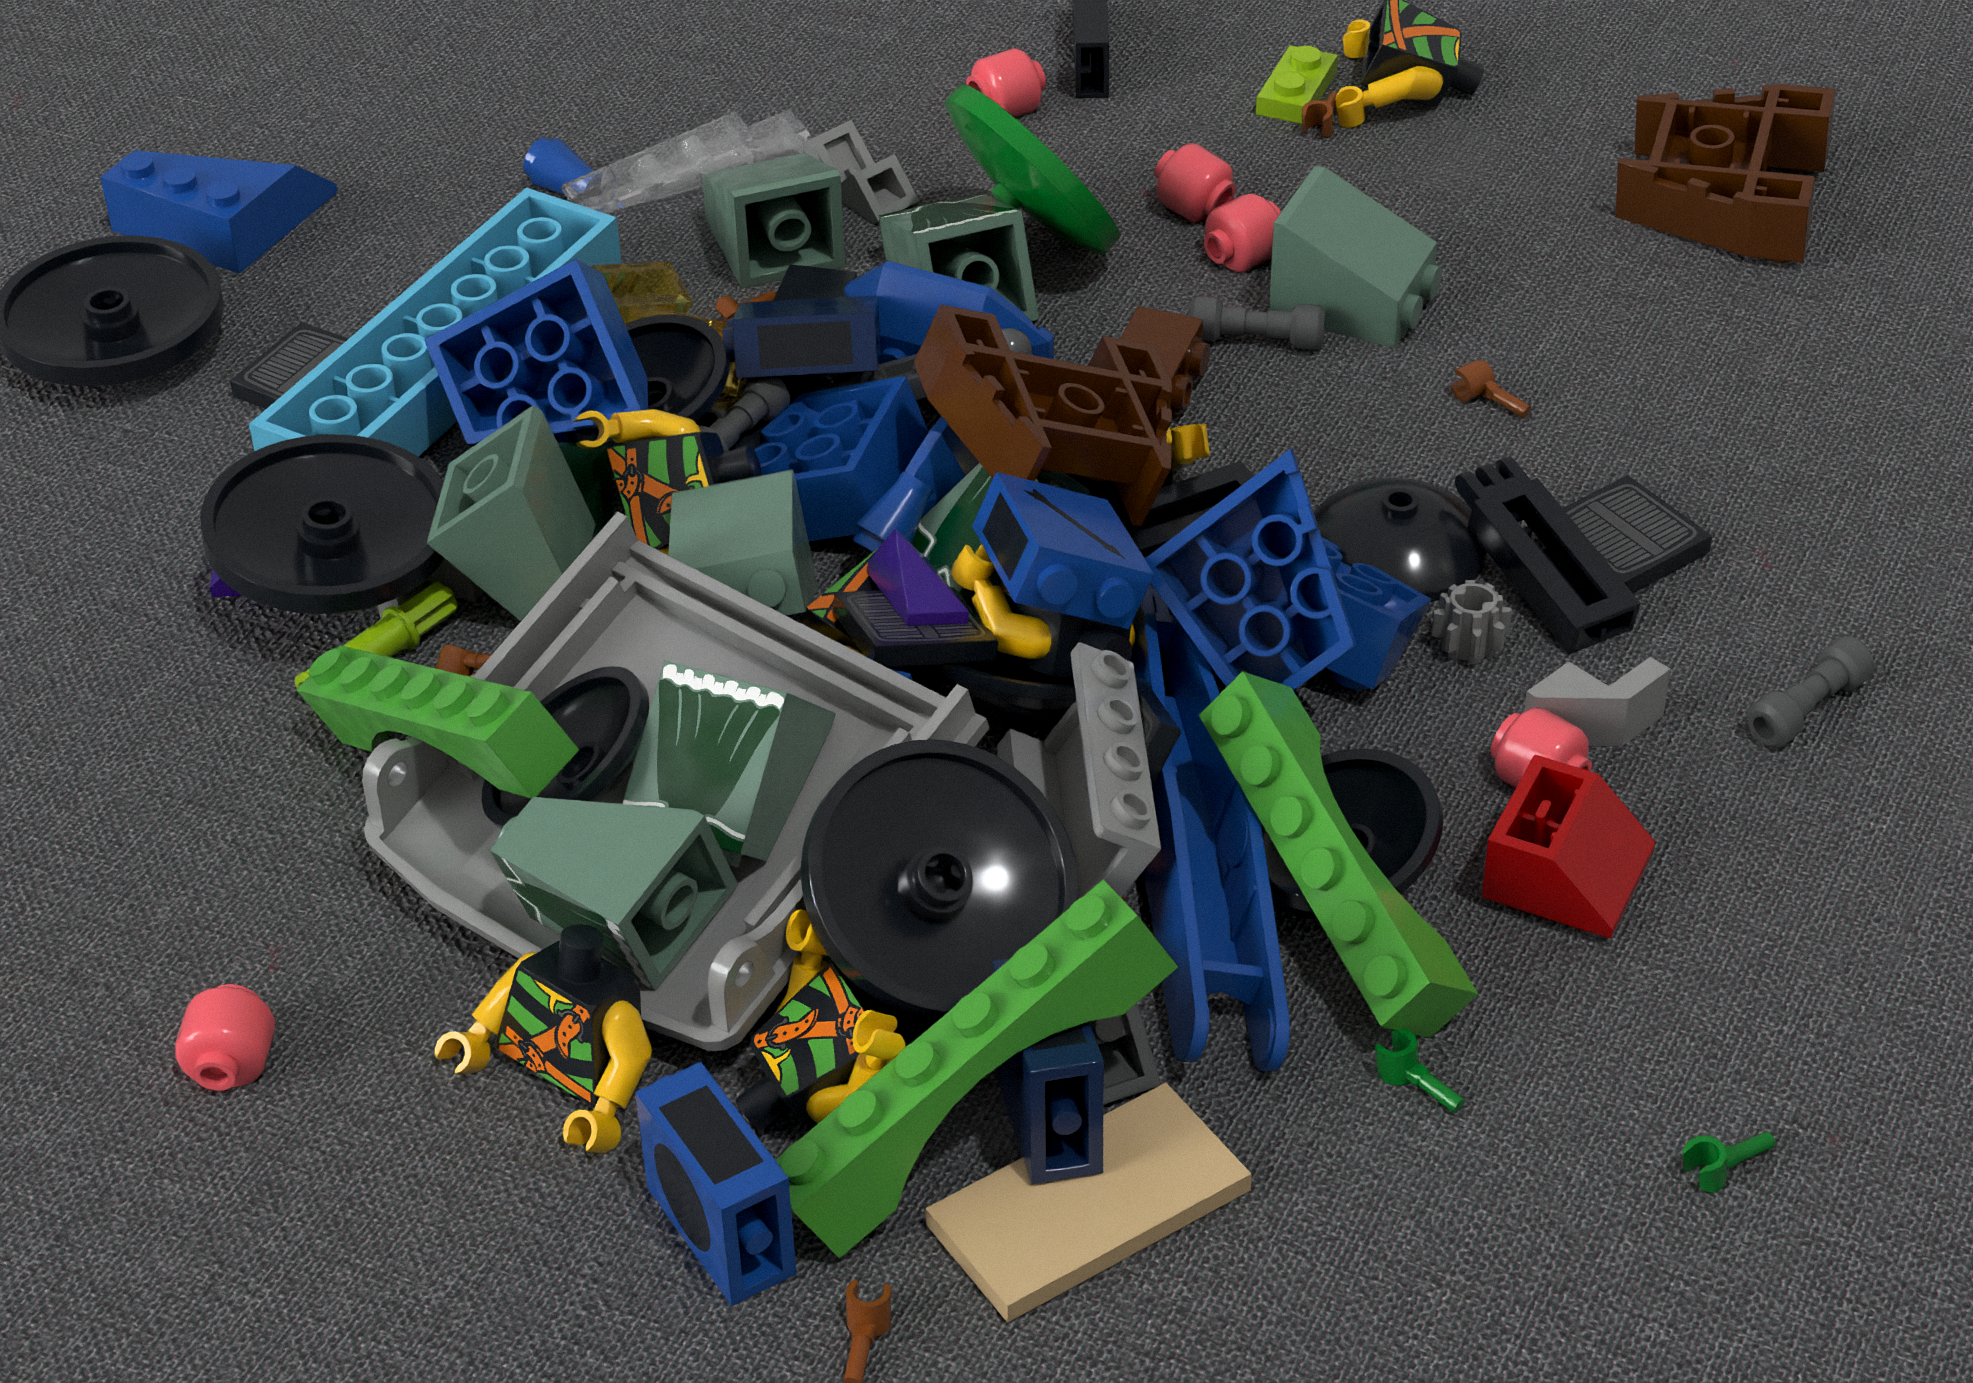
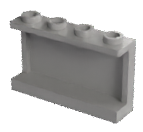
M1079 642L1070 653L1076 701L1070 706L1044 741L1009 729L997 745L998 757L1024 774L1043 793L1061 819L1075 856L1078 871V899L1083 897L1103 879L1122 897L1161 850L1134 665L1115 652L1109 650L1102 651Z

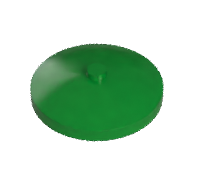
M966 84L959 85L945 100V107L961 139L977 163L996 184L990 192L998 201L1017 209L1021 208L1047 229L1099 255H1105L1121 238L1120 231L1115 222L1089 189L1045 144L1001 106L980 91Z

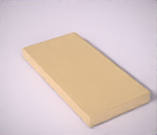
M1164 1083L1103 1115V1173L1031 1184L1022 1157L925 1208L926 1225L1008 1323L1251 1191L1252 1174L1167 1083Z

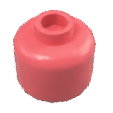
M1014 48L977 60L971 70V76H968L966 80V85L980 91L1016 118L1037 109L1041 102L1042 90L1046 87V77L1039 62L1036 60L1032 61L1027 53Z
M1189 143L1179 148L1176 152L1174 150L1167 151L1157 163L1154 171V176L1158 179L1156 196L1159 202L1191 223L1204 221L1215 208L1233 200L1236 193V185L1232 182L1233 171L1231 166L1198 144Z
M1253 193L1241 195L1215 208L1207 216L1204 228V248L1207 255L1213 262L1223 264L1227 268L1241 273L1248 272L1272 260L1273 223L1280 215V209L1273 202Z
M1531 708L1522 714L1513 713L1508 716L1497 730L1492 741L1491 756L1495 759L1496 775L1505 784L1516 789L1534 754L1592 771V761L1587 759L1589 741L1586 734L1579 727L1543 708Z
M226 984L209 988L196 994L185 1009L175 1042V1059L185 1074L207 1089L222 1091L231 1087L248 1085L255 1082L266 1067L275 1034V1017L269 1006L255 992L244 986Z

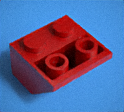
M1534 754L1488 839L1482 898L1611 939L1654 853L1656 842L1598 773Z

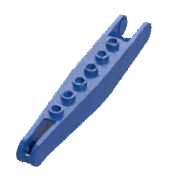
M1149 585L1132 621L1135 630V641L1132 647L1130 662L1134 665L1135 676L1144 679L1181 729V734L1152 787L1161 850L1143 870L1154 937L1178 966L1175 971L1162 981L1174 1054L1176 1059L1182 1062L1194 1063L1198 1061L1205 1048L1209 1033L1210 1015L1207 994L1223 992L1243 1002L1256 1067L1260 1071L1276 1072L1282 1066L1287 1053L1290 1020L1261 821L1199 717V714L1220 694L1210 665L1155 588ZM1162 666L1164 669L1171 697L1165 696Z

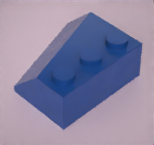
M137 150L122 158L119 163L100 177L112 231L123 235L150 236L181 243L199 252L212 265L238 274L337 193L336 183L297 165Z
M577 258L424 339L467 445L475 446L533 405L544 413L553 434L598 427L591 420L573 422L578 415L587 411H598L609 420L614 413L648 410L647 375L603 273Z
M907 376L801 393L787 409L761 431L765 442L754 450L760 462L762 475L794 469L808 541L843 536L853 539L860 529L855 524L895 484L901 473L905 472L906 467L929 432Z
M1293 448L1289 449L1145 558L1154 573L1151 581L1152 586L1226 687L1243 671L1289 686L1295 692L1357 645Z
M1322 538L1357 644L1328 666L1327 669L1331 670L1330 677L1343 686L1355 690H1364L1365 687L1373 690L1391 674L1426 613L1431 598L1372 565L1353 563L1352 567L1341 561L1343 557L1340 553L1341 547Z

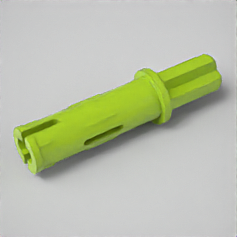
M434 582L401 606L390 605L382 612V619L343 646L387 657H392L404 649L412 650L419 645L420 637L456 612L458 604L454 598V593L448 586H444L440 582ZM309 669L295 676L294 682L297 689L310 676Z

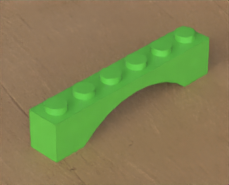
M342 645L325 652L317 658L309 669L310 676L296 690L343 744L373 752L391 732L403 733L445 752L478 773L498 789L530 799L537 797L579 751L578 747L530 691Z
M1242 671L1199 714L1201 721L1380 1026L1393 1030L1403 1028L1415 1035L1431 1038L1478 995L1477 990L1447 941L1393 887L1350 828L1332 794L1324 773L1320 754L1321 735L1293 689Z
M1104 879L1101 880L1083 897L1076 900L1068 910L1033 940L1020 948L1012 958L970 994L963 997L956 1006L914 1042L907 1045L893 1060L858 1090L846 1097L837 1108L802 1138L790 1145L775 1160L789 1178L792 1211L840 1259L896 1211L906 1179L925 1143L950 1109L983 1077L1014 1054L1054 1033L1089 1021L1122 1016L1175 971L1178 966L1138 915Z

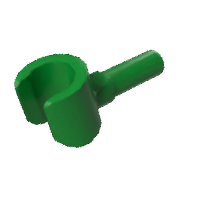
M1403 1028L1392 1030L1394 1052L1386 1050L1380 1044L1375 1045L1378 1074L1385 1083L1405 1085L1411 1082L1416 1087L1422 1088L1454 1114L1463 1107L1465 1099L1419 1063L1418 1041L1415 1034Z
M1765 1131L1732 1146H1724L1715 1137L1708 1135L1694 1137L1683 1148V1170L1692 1171L1697 1166L1707 1165L1699 1172V1187L1705 1192H1719L1726 1184L1727 1169L1738 1165L1741 1161L1774 1148L1775 1139L1770 1132Z

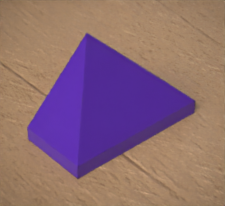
M894 529L868 560L867 573L907 626L967 624L969 618L968 609L930 561L900 532Z

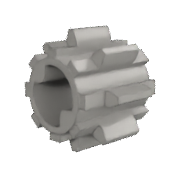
M1465 580V584L1459 586L1453 584L1448 588V594L1442 593L1440 595L1439 609L1433 611L1432 636L1441 637V648L1445 649V652L1449 653L1448 657L1455 661L1461 659L1468 661V664H1478V660L1485 657L1490 660L1495 655V650H1503L1504 636L1510 633L1512 609L1503 606L1502 595H1498L1495 587L1489 583L1483 585L1475 583V580Z

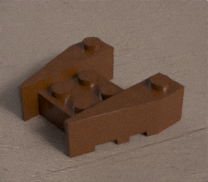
M1776 84L1762 86V95L1735 97L1733 88L1713 90V99L1679 100L1678 93L1638 96L1634 154L1650 156V160L1619 158L1615 217L1747 257L1766 258L1778 263L1787 261L1804 262L1811 232L1815 176L1766 172L1767 167L1786 168L1796 173L1809 171L1824 172L1831 144L1836 89Z
M940 304L915 358L914 365L930 403L992 479L996 472L1035 481L1039 472L1050 473L1057 471L1085 476L1096 482L1114 481L1132 524L1142 526L1171 470V444L1167 443V430L1172 423V410L1167 409V401L1172 394V380L1154 345L1102 336L1088 366L1010 351L995 315Z

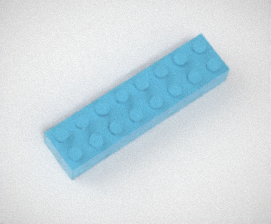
M525 188L251 421L249 427L254 451L293 438L337 434L381 440L399 446L419 457L457 422L424 339L576 258L603 273L609 285L623 272L617 217Z

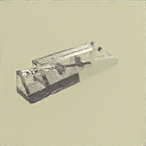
M792 108L751 126H747L739 113L735 111L562 184L561 189L570 202L606 214L703 188V173L805 153L802 145L810 140L812 136Z

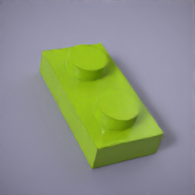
M1289 45L1257 96L1256 115L1302 124V107L1309 101L1322 98L1337 73L1338 55L1322 52L1312 46L1296 47Z

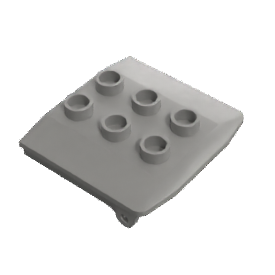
M617 511L475 673L473 678L530 691L541 701L555 689L583 673L602 667H623L633 672L645 685L649 695L650 710L663 662L666 660L784 691L836 713L832 728L767 861L743 855L739 868L730 866L738 886L656 991L637 981L640 985L641 1019L645 1028L707 1051L727 1050L742 1041L790 979L794 958L803 953L791 949L787 944L786 926L793 912L796 910H806L801 885L802 849L812 816L828 791L851 767L880 749L912 740L927 739L948 740L975 747L989 730V725L985 717L975 713L968 689L957 684L945 698L639 541L628 516ZM414 737L404 741H400L397 738L390 739L379 744L365 763L362 779L369 814L364 827V833L372 851L435 909L517 958L531 951L539 952L559 941V934L529 917L490 852V849L498 839L501 829L488 819L482 807V788L485 779L445 752ZM635 758L625 777L602 802L623 803Z

